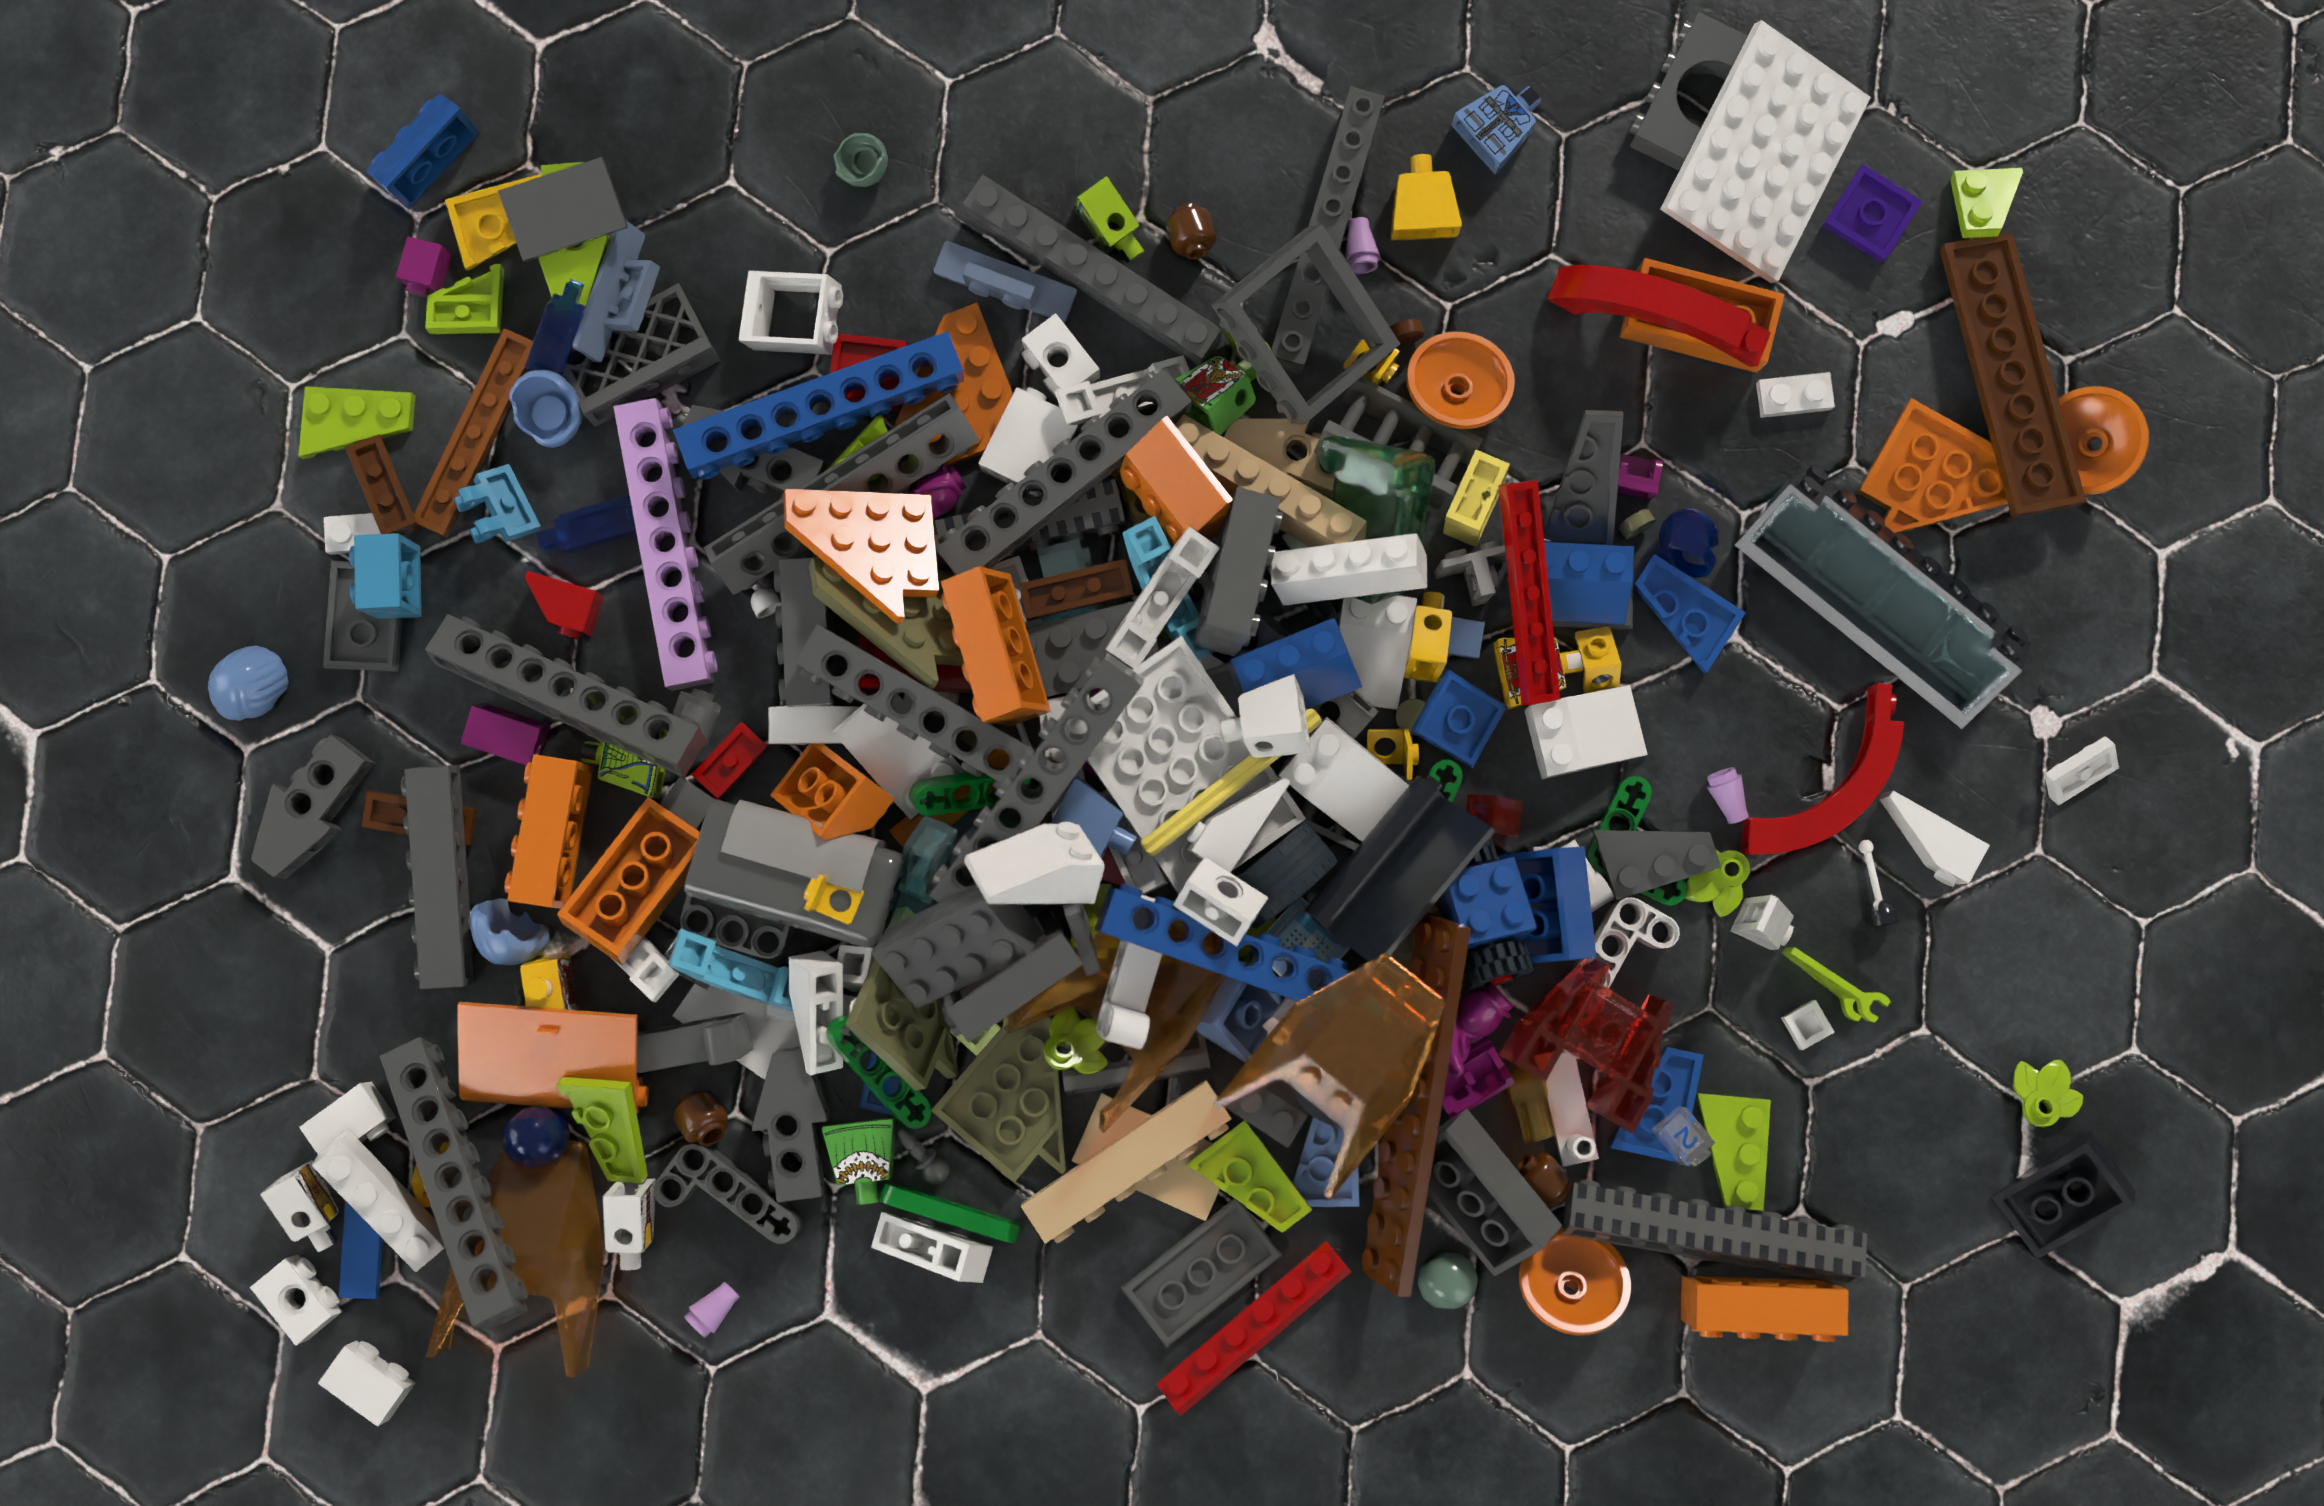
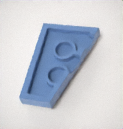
M1312 1118L1293 1180V1184L1310 1207H1357L1360 1205L1357 1125L1355 1127H1338L1325 1124L1323 1121L1320 1122L1317 1118Z

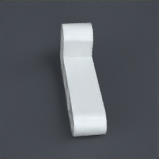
M1141 895V898H1144V899H1147V900H1150V901H1153V902L1155 901V898H1151V897H1147V896ZM1143 907L1137 909L1133 915L1134 925L1138 929H1142L1149 922V913ZM1123 940L1120 941L1097 1020L1096 1031L1103 1040L1136 1049L1143 1047L1150 1024V1019L1145 1014L1162 954Z
M1633 897L1622 898L1613 902L1594 934L1596 958H1586L1579 961L1557 1001L1556 1015L1559 1020L1570 1026H1583L1589 1023L1635 940L1653 949L1669 948L1678 941L1680 935L1679 926L1676 921ZM1625 904L1631 905L1636 913L1635 920L1629 925L1621 920L1619 913ZM1657 922L1664 924L1667 928V937L1661 943L1657 942L1652 936V928ZM1607 936L1614 937L1618 942V950L1613 956L1606 955L1602 949V942ZM1591 967L1596 968L1601 976L1600 983L1594 988L1587 986L1584 981L1585 972ZM1576 988L1583 993L1591 994V999L1582 998L1578 1005V1008L1582 1011L1581 1016H1572L1570 1018L1571 1010L1567 1008L1568 1004H1576L1582 996L1580 993H1575Z

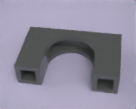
M1698 12L1693 23L1685 21L1676 41L1682 44L1677 54L1670 51L1660 70L1666 73L1661 84L1654 82L1645 102L1651 105L1646 115L1638 113L1629 131L1635 135L1629 147L1680 171L1701 128L1691 123L1681 112L1677 102L1678 84L1689 76L1701 73L1713 74L1726 80L1748 35L1701 12Z

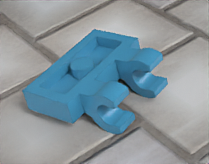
M509 464L476 474L473 479L475 485L458 490L460 496L453 499L459 512L470 510L485 502L491 514V517L475 521V528L469 530L475 544L484 542L499 533L504 541L508 542L536 533L541 527Z

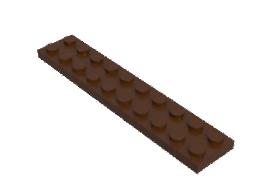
M1426 913L1416 925L1414 931V953L1408 968L1409 983L1407 996L1404 998L1402 1005L1403 1021L1401 1033L1397 1037V1043L1403 1060V1084L1395 1103L1385 1113L1386 1126L1383 1142L1379 1147L1380 1163L1378 1175L1373 1184L1374 1200L1372 1212L1367 1221L1368 1237L1366 1249L1363 1251L1361 1259L1362 1273L1397 1297H1411L1471 931L1470 927L1434 913Z

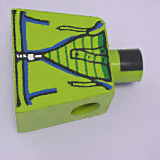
M1107 176L1077 197L1073 208L1106 253L1116 248L1128 264L1144 252V249L1134 237L1139 228V223ZM1108 223H1116L1120 230H1111Z
M669 731L659 732L654 739H663L668 735ZM585 741L581 760L585 763L600 765L598 779L660 800L666 769L607 742L603 744Z

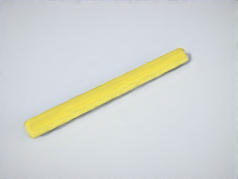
M1312 708L1306 710L1308 732L1310 734L1322 724V720ZM1250 754L1141 841L1142 848L1149 856H1156L1281 756L1255 758Z

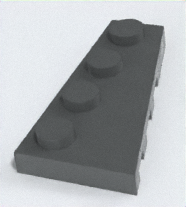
M1585 410L1543 533L1544 542L1613 545L1623 411Z

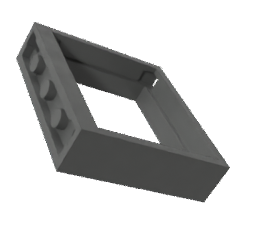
M1322 224L1302 230L1211 304L1221 319L1219 325L1225 331L1230 332L1237 343L1236 349L1245 361L1251 363L1257 372L1256 378L1259 384L1272 394L1278 403L1277 410L1279 413H1285L1292 424L1308 422L1400 345L1391 328ZM1303 252L1307 253L1370 348L1307 402H1305L1240 306L1243 301Z
M1049 907L1033 919L1042 930V933L1033 950L1028 955L1002 970L941 997L942 1001L940 1003L944 1008L942 1009L945 1015L944 1019L956 1037L962 1033L967 1042H970L1083 964L1069 936Z

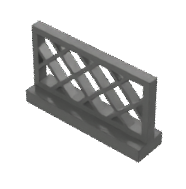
M679 283L649 298L644 317L651 318L645 334L631 331H612V333L618 334L619 337L614 351L608 349L605 351L604 356L611 357L605 374L590 370L593 360L587 356L582 368L568 363L565 356L576 351L573 348L575 338L553 349L569 383L575 389L580 399L578 404L583 414L594 427L615 417L613 406L647 400L721 361ZM676 297L679 298L682 305L677 318L661 314L665 303ZM686 314L688 315L690 321L684 320ZM658 321L674 324L669 340L653 336ZM682 326L696 330L699 336L698 339L686 345L676 342ZM627 337L642 341L637 357L621 353ZM650 343L666 347L662 358L656 361L645 359ZM618 360L634 363L631 373L624 378L613 376ZM574 373L579 374L578 379H576ZM587 376L602 380L599 391L586 397L582 389Z
M1196 982L1151 990L1149 1001L1158 1006L1159 1009L1150 1020L1148 1032L1166 1043L1158 1055L1148 1057L1136 1048L1125 1046L1130 1050L1122 1061L1111 1063L1107 1060L1108 1065L1099 1072L1083 1074L1076 1069L1062 1070L1066 1095L1070 1096L1211 1072L1205 1037L1185 1017L1182 1018L1167 1007L1172 998L1178 994L1190 993L1191 1001L1193 1002L1198 994ZM1168 996L1163 1004L1155 999ZM1104 998L1052 1007L1053 1015L1055 1016L1066 1007L1073 1006L1086 1019H1095L1100 1012ZM1095 1009L1091 1016L1084 1010ZM1163 1011L1180 1022L1169 1039L1152 1028ZM1186 1026L1197 1034L1199 1048L1184 1051L1174 1044L1173 1041L1182 1028ZM1105 1041L1103 1046L1099 1049L1101 1053L1109 1044V1041ZM1058 1046L1059 1053H1069L1067 1048L1063 1046ZM1169 1047L1177 1051L1165 1054ZM1133 1053L1141 1057L1138 1059L1129 1060Z

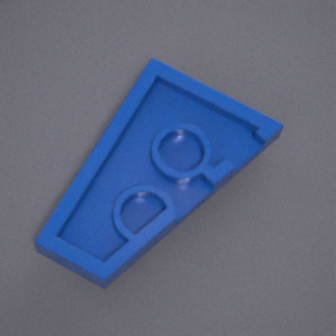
M1655 554L1651 556L1633 584L1635 590L1704 674L1709 671L1746 613Z
M1664 1047L1608 1147L1683 1163L1685 1147L1682 1145L1685 1131L1676 1139L1673 1136L1685 1126L1688 1127L1689 1131L1704 1055Z

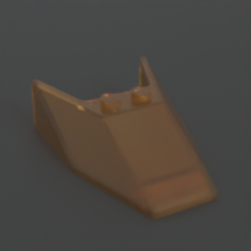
M1179 920L1171 923L1168 932L1171 940L1177 941L1184 933L1183 924ZM1100 932L1093 934L1092 937L1100 965L1099 972L1087 976L1082 964L1003 1018L1004 1029L1011 1033L1075 1006L1084 1008L1097 1021L1121 940ZM1213 932L1207 934L1203 940V947L1207 953H1212L1218 947V937ZM1162 954L1145 1014L1150 1019L1146 1041L1141 1049L1119 1044L1133 1059V1066L1115 1098L1100 1110L1099 1129L1103 1133L1111 1127L1188 1045L1226 976Z
M1386 953L1293 1004L1230 1079L1213 1105L1220 1109L1276 1079L1284 1080L1340 1125L1344 1131V1139L1324 1194L1326 1198L1331 1200L1409 1104L1447 1001Z
M514 1132L488 1180L492 1193L488 1198L492 1209H495L502 1219L503 1229L500 1232L503 1241L511 1247L516 1262L512 1266L516 1278L519 1277L522 1280L527 1294L546 1296L554 1303L566 1376L574 1378L588 1369L605 1263V1252L587 1143ZM484 1239L476 1245L475 1256L483 1252L485 1247ZM452 1266L449 1271L426 1357L434 1358L451 1348L455 1318L464 1302ZM493 1274L488 1279L487 1288L493 1289L496 1285V1274Z

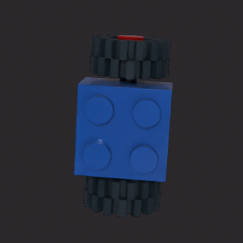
M1490 837L1438 899L1444 918L1471 928L1467 952H1476L1466 956L1464 974L1469 990L1503 985L1506 982H1512L1517 980V978L1527 976L1526 974L1534 971L1526 943L1521 941V939L1526 938L1537 926L1514 857L1503 860L1498 859L1492 838Z

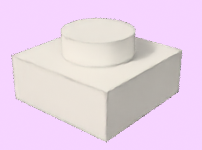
M1811 1000L1781 1017L1799 1050H1804L1834 1033L1816 1000Z

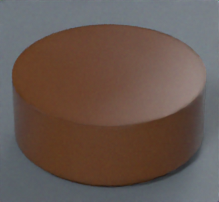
M1406 319L1390 326L1400 342V345L1397 347L1415 343L1425 335L1422 322L1418 319Z

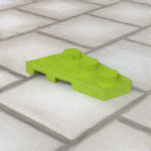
M305 386L298 457L307 459L315 457V454L345 449L349 445L378 434L383 439L413 431L416 396L410 392Z
M1696 1093L1697 1104L1700 1106L1704 1122L1705 1136L1708 1139L1714 1161L1713 1167L1723 1206L1732 1205L1748 1210L1764 1211L1771 1100Z

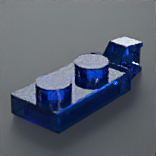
M570 279L569 283L567 282L562 296L556 293L553 294L543 313L525 364L526 369L531 371L548 370L563 376L576 333L584 317L583 313L586 306L578 302L585 284Z
M625 495L559 515L560 518L553 520L554 528L537 532L536 535L539 546L543 550L560 547L562 552H567L636 533L630 496Z

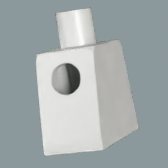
M1289 675L1241 694L1238 698L1240 717L1221 721L1224 741L1229 743L1243 739L1252 757L1260 758L1311 752L1304 696L1295 675Z

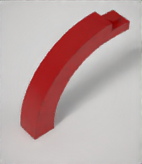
M1599 265L1559 267L1547 300L1574 315L1585 313L1613 314L1636 318L1671 328L1701 340L1749 367L1759 365L1771 332L1750 321L1751 314L1719 298L1668 279L1615 267Z
M1877 683L1867 687L1865 727L1861 747L1853 766L1840 785L1818 804L1795 815L1779 818L1750 817L1743 820L1740 853L1747 856H1762L1806 848L1840 832L1855 821L1871 805L1890 777L1903 737L1904 722L1890 721V716L1894 715L1896 709V696L1892 694V684Z

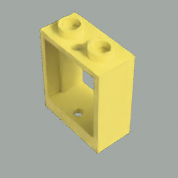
M1475 450L1446 514L1443 534L1471 546H1477L1499 498V485L1505 484L1510 466L1509 463Z

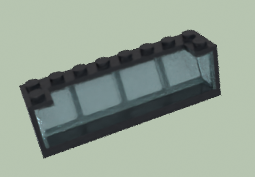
M1804 460L1743 531L1735 544L1738 549L1961 729L2023 671L2031 645L2026 633L2015 625L2010 626L2002 620L1998 611L1987 602L1981 603L1972 596L1970 589L1958 579L1953 580L1942 571L1941 565L1935 559L1929 556L1924 557L1916 551L1913 543L1901 533L1895 534L1885 526V521L1879 514L1872 510H1865L1857 503L1856 497L1849 490L1843 487L1838 488L1828 480L1826 472L1817 465H1810Z

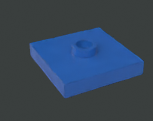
M1445 669L1411 728L1410 733L1467 768L1473 769L1507 705L1451 670Z

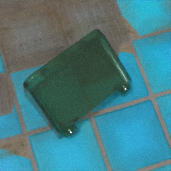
M1343 436L1324 438L1319 457L1322 468L1328 472L1335 473L1331 500L1367 521L1365 540L1417 533L1422 544L1435 473L1434 458L1420 451ZM1408 590L1356 596L1354 598L1372 605L1400 595Z

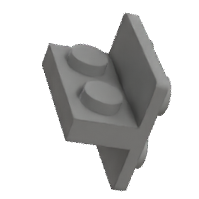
M1501 540L1480 545L1481 550L1467 554L1466 549H1460L1445 554V559L1441 560L1434 571L1435 578L1439 579L1463 573L1472 607L1487 603L1495 593L1494 587L1499 586L1494 564L1506 561L1505 545H1502Z

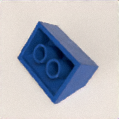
M438 94L434 99L428 100L423 104L419 115L410 125L404 126L398 131L395 141L386 151L378 153L373 158L371 167L366 172L409 210L480 132L455 103Z
M1544 542L1552 622L1625 625L1633 584L1634 546Z
M1335 618L1231 659L1244 693L1289 675H1295L1304 696L1305 710L1363 687Z
M1585 847L1552 848L1498 855L1499 860L1515 858L1537 926L1526 938L1521 939V941L1526 943L1531 962L1542 963L1596 958Z

